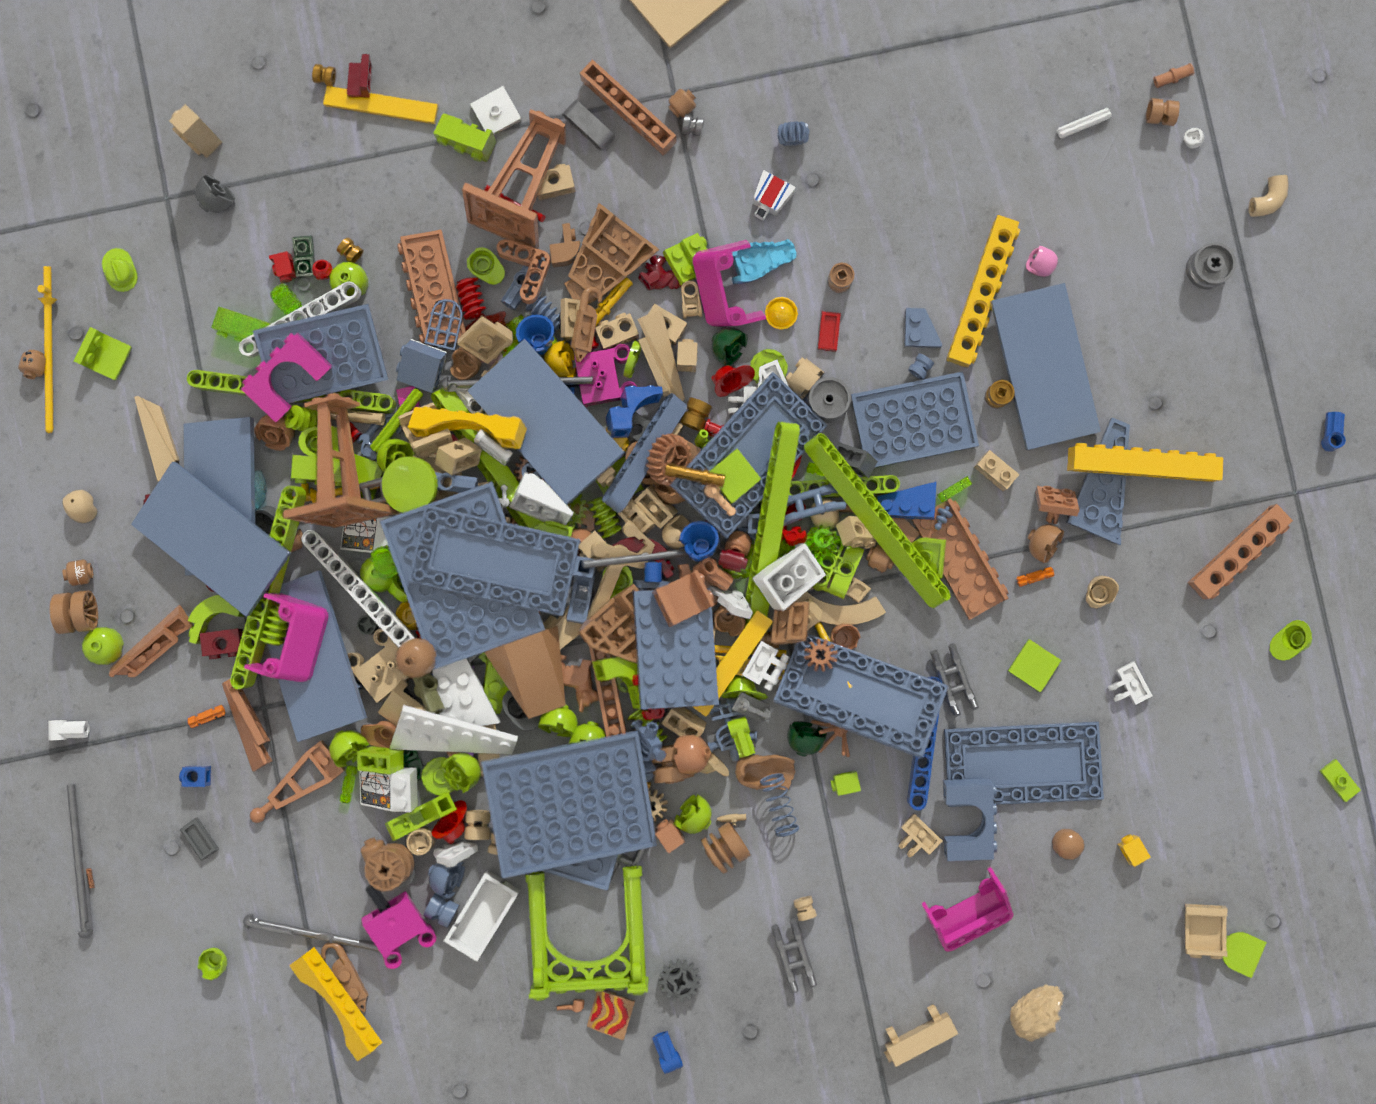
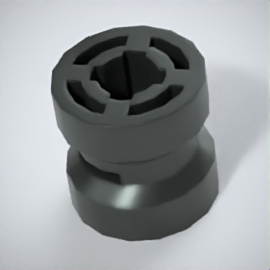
M369 615L360 617L357 622V628L362 634L372 635L379 629V625Z

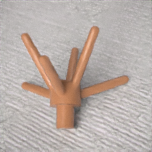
M811 721L812 724L829 727L820 730V734L834 731V734L824 743L819 753L836 736L842 737V755L845 756L846 754V757H850L846 738L847 730L826 722Z

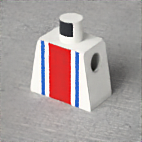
M764 170L753 198V204L758 206L754 215L760 220H764L768 212L776 216L793 196L795 187Z

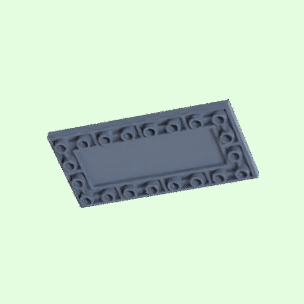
M1065 283L990 301L1009 381L1015 391L1013 398L1026 450L1101 432Z
M525 339L468 390L470 395L488 415L493 416L497 414L509 418L515 416L522 420L527 430L521 449L518 450L566 505L572 502L625 454L622 448Z
M774 372L761 383L686 466L704 471V469L710 471L735 449H738L761 480L730 504L736 509L735 515H727V512L714 498L705 496L703 491L705 485H702L701 482L676 477L670 484L724 538H728L763 499L772 441L777 422L799 425L800 433L795 462L804 453L805 443L828 426ZM720 491V494H721V495L724 497V499L729 503V501L726 499V497H725V496L722 494V492Z
M244 417L185 423L184 469L255 524L254 418ZM185 568V576H195Z
M171 462L131 523L133 527L245 616H250L291 555L290 551L176 462Z
M425 505L408 582L563 616L580 539Z
M315 571L282 584L280 593L323 607L327 610L329 616L312 678L306 682L278 679L297 742H301L366 719L367 715L322 572ZM267 644L271 658L280 659L284 644L280 646Z
M807 633L806 641L796 643L773 700L774 703L922 759L948 685L829 641L826 647L834 644L835 647L830 651L838 652L837 655L831 656L836 658L837 662H829L833 666L832 669L827 664L824 665L825 672H822L821 666H819L818 671H814L815 664L811 667L807 665L812 659L805 660L804 658L806 655H811L805 649H813L809 644L810 642L817 646V639H820L821 645H823L824 639ZM818 651V657L816 659H825L824 654L826 652Z
M1099 722L944 729L947 780L990 778L997 789V795L994 797L996 805L1104 799ZM960 804V805H948V807H961V806H974V805H970V804Z

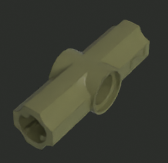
M430 673L423 677L413 678L415 683L414 693L422 699L426 711L434 714L444 712L445 707L436 689L438 687L437 679L430 675Z

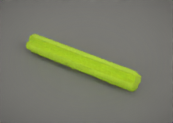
M416 388L413 389L370 445L373 451L377 453L381 444L391 438L400 426L398 416L410 412L423 396L421 391Z

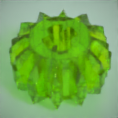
M281 283L279 286L277 285L270 292L271 299L285 315L302 307L299 298L284 283Z
M822 524L819 526V529L814 526L812 532L807 533L809 539H806V544L810 545L808 547L810 551L815 550L814 556L821 553V557L824 558L826 553L831 556L833 554L832 550H837L838 546L836 543L839 542V538L835 537L836 531L830 532V526L827 529H824Z
M388 545L380 546L371 552L373 566L382 579H389L398 574Z

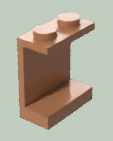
M698 570L652 592L669 627L714 606L713 594L707 590L705 578Z

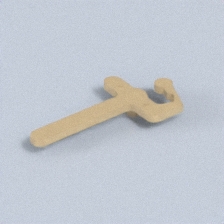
M628 522L623 526V533L628 537L635 536L639 540L643 539L644 546L638 553L629 551L623 545L612 546L601 542H595L591 547V552L600 558L638 555L644 552L652 554L655 544L642 534L636 525ZM648 561L607 566L588 612L587 619L610 600L624 566L628 565L642 569L645 566V562Z

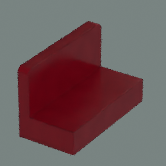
M362 54L361 63H349L348 97L370 98L372 63L369 54Z

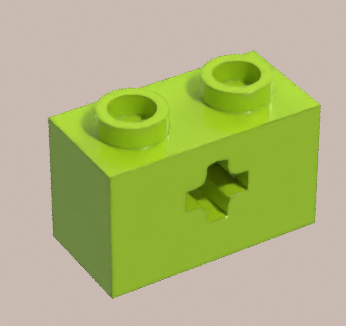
M374 746L357 751L358 771L389 775L404 769L403 750Z

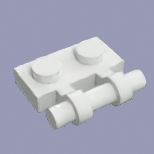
M761 641L742 675L757 684H760L763 678L766 679L767 683L764 688L771 691L773 686L777 685L778 677L782 670L786 669V663L790 657L783 654L780 660L776 659L775 656L778 650ZM773 663L776 667L772 674L769 675L766 672L770 664Z

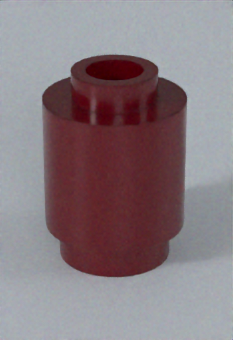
M727 549V551L722 550L718 565L723 566L722 568L741 573L742 569H746L748 559L745 558L746 554Z

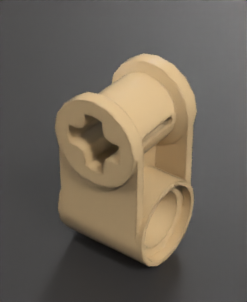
M686 281L681 288L683 319L690 316L702 317L698 285L693 281ZM693 287L695 293L687 295L684 291L685 288Z

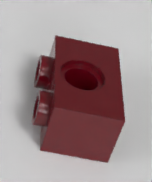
M237 628L200 633L202 656H209V660L220 659L222 654H228V657L237 656L244 630ZM222 639H224L227 643L225 649H221L220 647V641Z

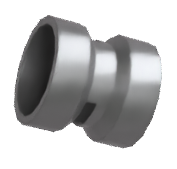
M685 114L682 133L689 134L692 132L695 136L701 137L704 118H693L691 115Z

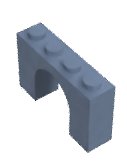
M990 778L943 780V799L946 805L970 804L982 811L981 824L973 833L944 836V855L947 861L994 860V853H997V843L994 841V834H997V825L994 822V815H997V807L994 803L997 789Z

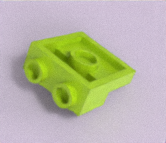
M698 233L683 239L680 243L663 251V255L680 285H683L686 281L696 279L692 262L693 256L696 252L707 249L706 239L703 236L700 237Z

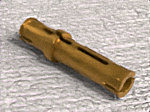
M667 463L665 476L701 482L702 485L712 484L720 487L724 486L726 477L723 474L708 472L709 470L707 469L703 471Z

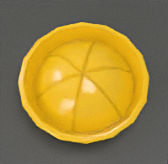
M776 297L767 304L765 316L769 325L782 330L793 326L798 317V310L795 303L789 298Z

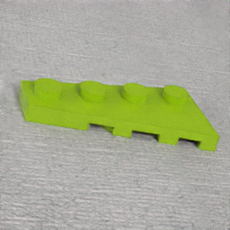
M487 657L483 690L488 700H490L495 713L500 714L503 696L509 689Z

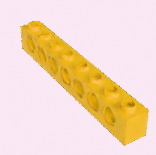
M997 215L994 219L946 361L966 368L971 363H975L978 354L975 352L976 347L981 345L984 335H981L982 330L987 327L990 317H987L989 310L992 311L990 301L995 300L993 299L995 292L998 293L1001 288L1002 282L999 280L1001 274L1005 275L1008 267V264H1006L1007 257H1011L1014 246H1011L1014 239L1017 240L1020 233L1018 221L1001 215ZM1002 235L1006 237L1007 242H1001L998 236ZM992 254H999L1001 260H995L992 257ZM986 271H992L995 278H989L986 275ZM980 289H987L989 295L983 296L980 293ZM974 306H980L983 311L982 314L976 313ZM968 324H974L976 326V331H970L968 329ZM967 341L970 344V349H964L962 342Z

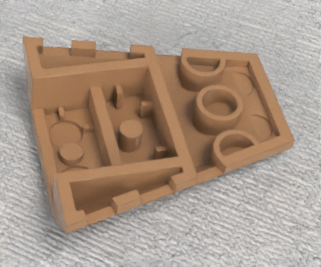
M599 203L568 276L584 289L588 287L597 288L603 297L660 249ZM591 293L594 297L598 299L595 293Z
M558 626L484 652L528 719L565 706Z

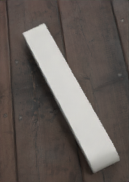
M345 282L266 327L295 321L301 315L304 318L317 316L313 314L316 306L321 307L319 315L339 311L357 301L361 296V290L356 284ZM350 287H354V295L347 296V290ZM338 297V303L331 306V298ZM254 334L243 339L239 344L240 352L250 358L259 356ZM252 343L254 349L251 353H247L246 347Z

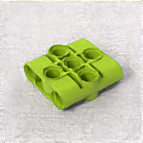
M811 527L804 544H806L826 574L823 577L825 582H817L812 588L844 599L865 549L845 546L847 548L843 557H841L844 546L840 536H831ZM825 539H828L824 549H821ZM836 543L839 549H832L830 544ZM829 560L831 561L832 565L825 566L823 564V561ZM841 568H848L850 570V573H842ZM833 577L830 588H827L830 578Z

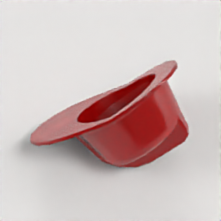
M728 365L721 367L711 377L715 384L716 395L725 397L747 386L753 380L755 370L749 365L737 368Z
M463 800L453 802L457 810L441 817L434 826L432 836L435 839L442 838L448 844H453L463 834L465 830L463 817L467 811V804Z

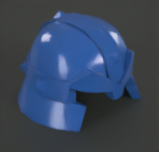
M528 316L519 323L516 329L518 341L522 342L525 339L541 355L546 353L554 341V326L552 321L546 316Z
M696 521L687 525L681 532L679 539L684 544L685 553L696 562L714 555L719 543L718 532L715 527L704 521Z

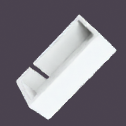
M489 870L483 875L455 924L444 939V942L475 961H478L521 891L507 881L504 884L501 883L502 878Z

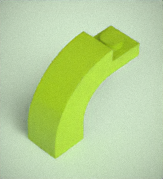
M220 595L205 599L195 607L188 618L189 622L195 623L190 628L188 634L190 637L189 642L201 644L200 633H206L210 621L218 614L227 613L237 617H243L244 614Z
M618 657L602 658L593 661L596 679L609 680L615 677L620 678L628 688L633 708L640 709L639 685L634 686L632 683L633 675L638 673L637 664Z
M447 792L416 807L412 812H406L385 823V826L392 840L395 841L457 809Z

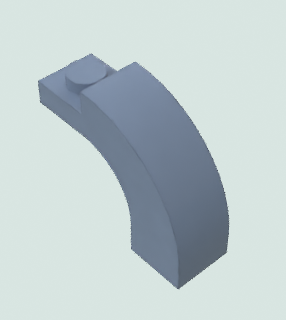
M576 557L567 622L583 624L587 620L592 601L596 567L583 568L582 561L594 559Z

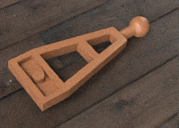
M320 740L304 753L267 797L269 802L261 808H254L250 812V819L254 823H261L265 819L266 813L272 808L277 810L332 782L346 771L345 768L337 767L334 764L328 746L323 740ZM310 758L325 779L302 790L293 777ZM288 784L295 792V795L280 802L276 796Z

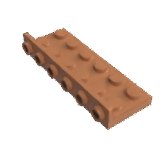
M442 230L400 237V243L397 244L399 255H403L404 259L401 262L403 273H407L408 280H406L407 290L411 291L413 297L410 298L412 310L416 309L415 324L421 330L419 341L423 344L431 317L430 313L434 305L444 299L455 301L459 305ZM446 302L443 314H451L452 303ZM442 303L436 306L434 312H441ZM456 307L454 317L460 318L459 309ZM433 315L430 327H437L439 316ZM444 317L442 319L441 330L446 331L448 329L449 318ZM463 318L457 341L466 332ZM452 321L450 332L457 333L459 321ZM429 330L427 342H434L436 331ZM438 334L436 344L444 345L446 334ZM450 335L447 344L454 343L456 336Z
M950 498L935 507L934 520L913 519L912 522L920 533L921 538L946 540L943 576L968 620L1000 602L1009 599L1007 596L1009 593L1005 585L1000 584L998 581L999 575L994 567L991 568L987 562L989 561L988 555L979 548L978 544L980 542L977 536L971 534L968 529L970 527L969 522L960 515L958 503ZM946 506L950 507L949 512L952 513V518H946L948 522L942 524L940 530H936L934 527L938 523L936 516L940 515L937 510L939 508L945 509Z

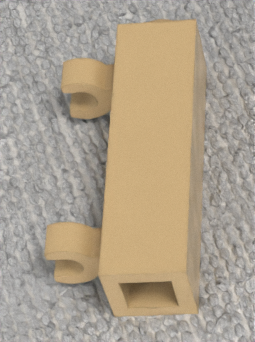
M932 1004L927 1007L932 1020L899 1037L893 1026L887 1028L886 1031L891 1041L885 1044L887 1050L884 1053L889 1063L893 1061L897 1067L958 1035L947 1012L939 1015L936 1007Z

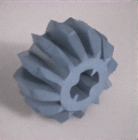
M803 121L781 124L777 132L779 143L784 146L802 145L808 142L810 135L808 124Z

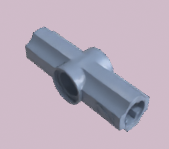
M538 259V261H539V266H538V268L541 269L540 266H541V263L543 262V260H542V259H541V260ZM523 265L521 270L514 275V281L501 299V302L511 310H516L522 301L520 296L522 285L519 282L525 279L528 266ZM532 274L530 276V279L532 281H535L539 274Z
M435 472L438 490L462 493L478 487V478ZM450 477L452 484L450 487L445 488L443 482L446 478Z

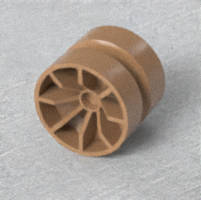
M90 590L78 591L73 594L60 593L52 596L50 601V619L55 632L58 634L74 633L76 630L78 632L93 631L97 627L98 606L96 598Z
M675 744L661 747V750L666 752L664 760L660 762L656 759L651 760L652 763H662V766L652 771L654 783H677L695 776L694 774H682L677 768L674 755L677 754V748H674Z

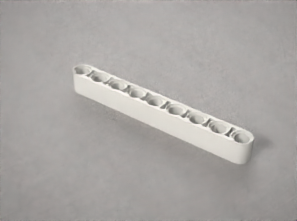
M314 530L304 532L302 543L398 647L412 638L417 639L323 536ZM316 536V541L310 544L311 538ZM325 550H328V551H329L328 555L323 558V557H322L323 552H324ZM341 563V568L335 571L336 564ZM353 576V582L348 585V578ZM366 590L365 597L360 598V592ZM376 603H378V604H379L378 610L375 611V612H373V611H372L373 605L376 604ZM391 617V623L385 626L386 618ZM403 630L404 637L398 640L397 635Z

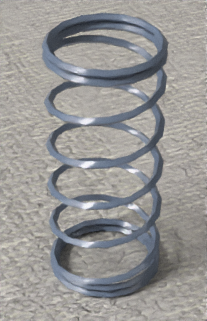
M778 773L762 778L760 785L767 786L782 781L777 786L763 789V792L775 788L786 789L782 795L765 800L770 802L782 797L789 798V801L783 806H776L768 810L772 812L783 807L792 808L789 814L775 817L771 820L775 822L786 817L795 818L792 824L781 826L774 830L776 831V836L784 837L796 833L800 828L799 825L794 824L797 818L790 815L794 808L787 806L791 798L783 796L788 791V788L781 786L785 781L784 775ZM777 778V779H775V780L765 782V781H767V780H769V779ZM795 828L789 832L779 833L786 829Z

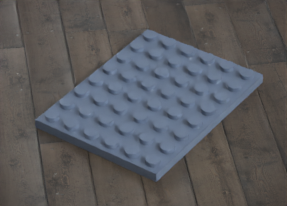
M493 482L427 504L507 523ZM425 506L380 521L421 637L432 644L436 651V664L433 670L545 630L540 613L537 610L408 582Z
M638 731L481 761L502 878L657 846Z

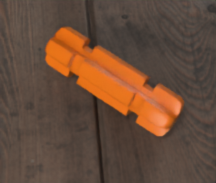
M1052 567L1043 569V571L1038 570L1028 573L1026 576H1019L1016 578L1019 587L1025 586L1027 583L1031 584L1045 578L1054 577V570Z
M223 705L214 707V710L211 708L197 714V717L195 715L189 717L188 725L190 728H195L199 724L202 725L215 720L216 717L225 716V708Z

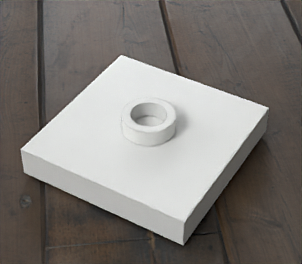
M503 86L470 104L485 132L486 129H490L494 135L522 120Z

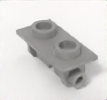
M742 692L732 710L759 722L761 720H770L772 717L768 710L769 704Z

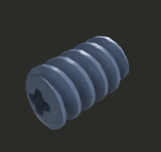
M540 291L536 302L526 305V311H531V315L546 316L552 321L555 332L561 328V313L555 314L557 307L550 309L552 302L545 303L547 297L540 298L542 293Z

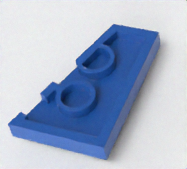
M937 481L877 497V500L891 518L934 520Z

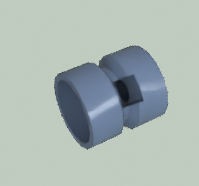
M434 893L423 916L432 921L437 919L438 924L448 928L459 908V904L451 900L446 902L445 898Z

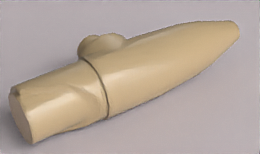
M728 814L717 818V821L732 822V825H736L738 821L747 820L746 814Z

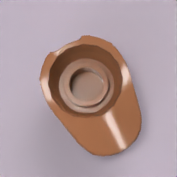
M380 721L377 724L361 726V734L370 745L390 748L396 725L390 721Z

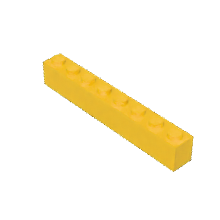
M1075 443V446L1068 448L1067 471L1217 482L1222 481L1223 457H1216L1215 453H1204V456H1199L1198 452L1179 454L1180 451L1169 450L1167 453H1161V449H1149L1148 452L1143 451V448L1139 447L1124 450V446H1112V449L1106 448V445L1098 444L1094 445V447H1087L1086 443Z

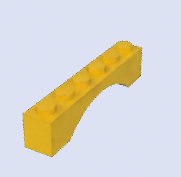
M415 407L408 425L409 430L415 437L422 438L445 429H449V431L459 429L480 431L482 429L486 434L497 440L502 447L521 449L527 430L522 420L515 416L509 418L497 414L491 416L479 412L473 414L461 410L455 412L443 408L437 410L429 407Z
M315 947L289 965L300 982L317 991L332 1007L342 1026L346 1046L357 1061L370 1054L382 1043Z

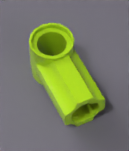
M743 716L728 721V728L731 737L734 738L739 758L754 754L755 748L749 734L751 732L746 717Z

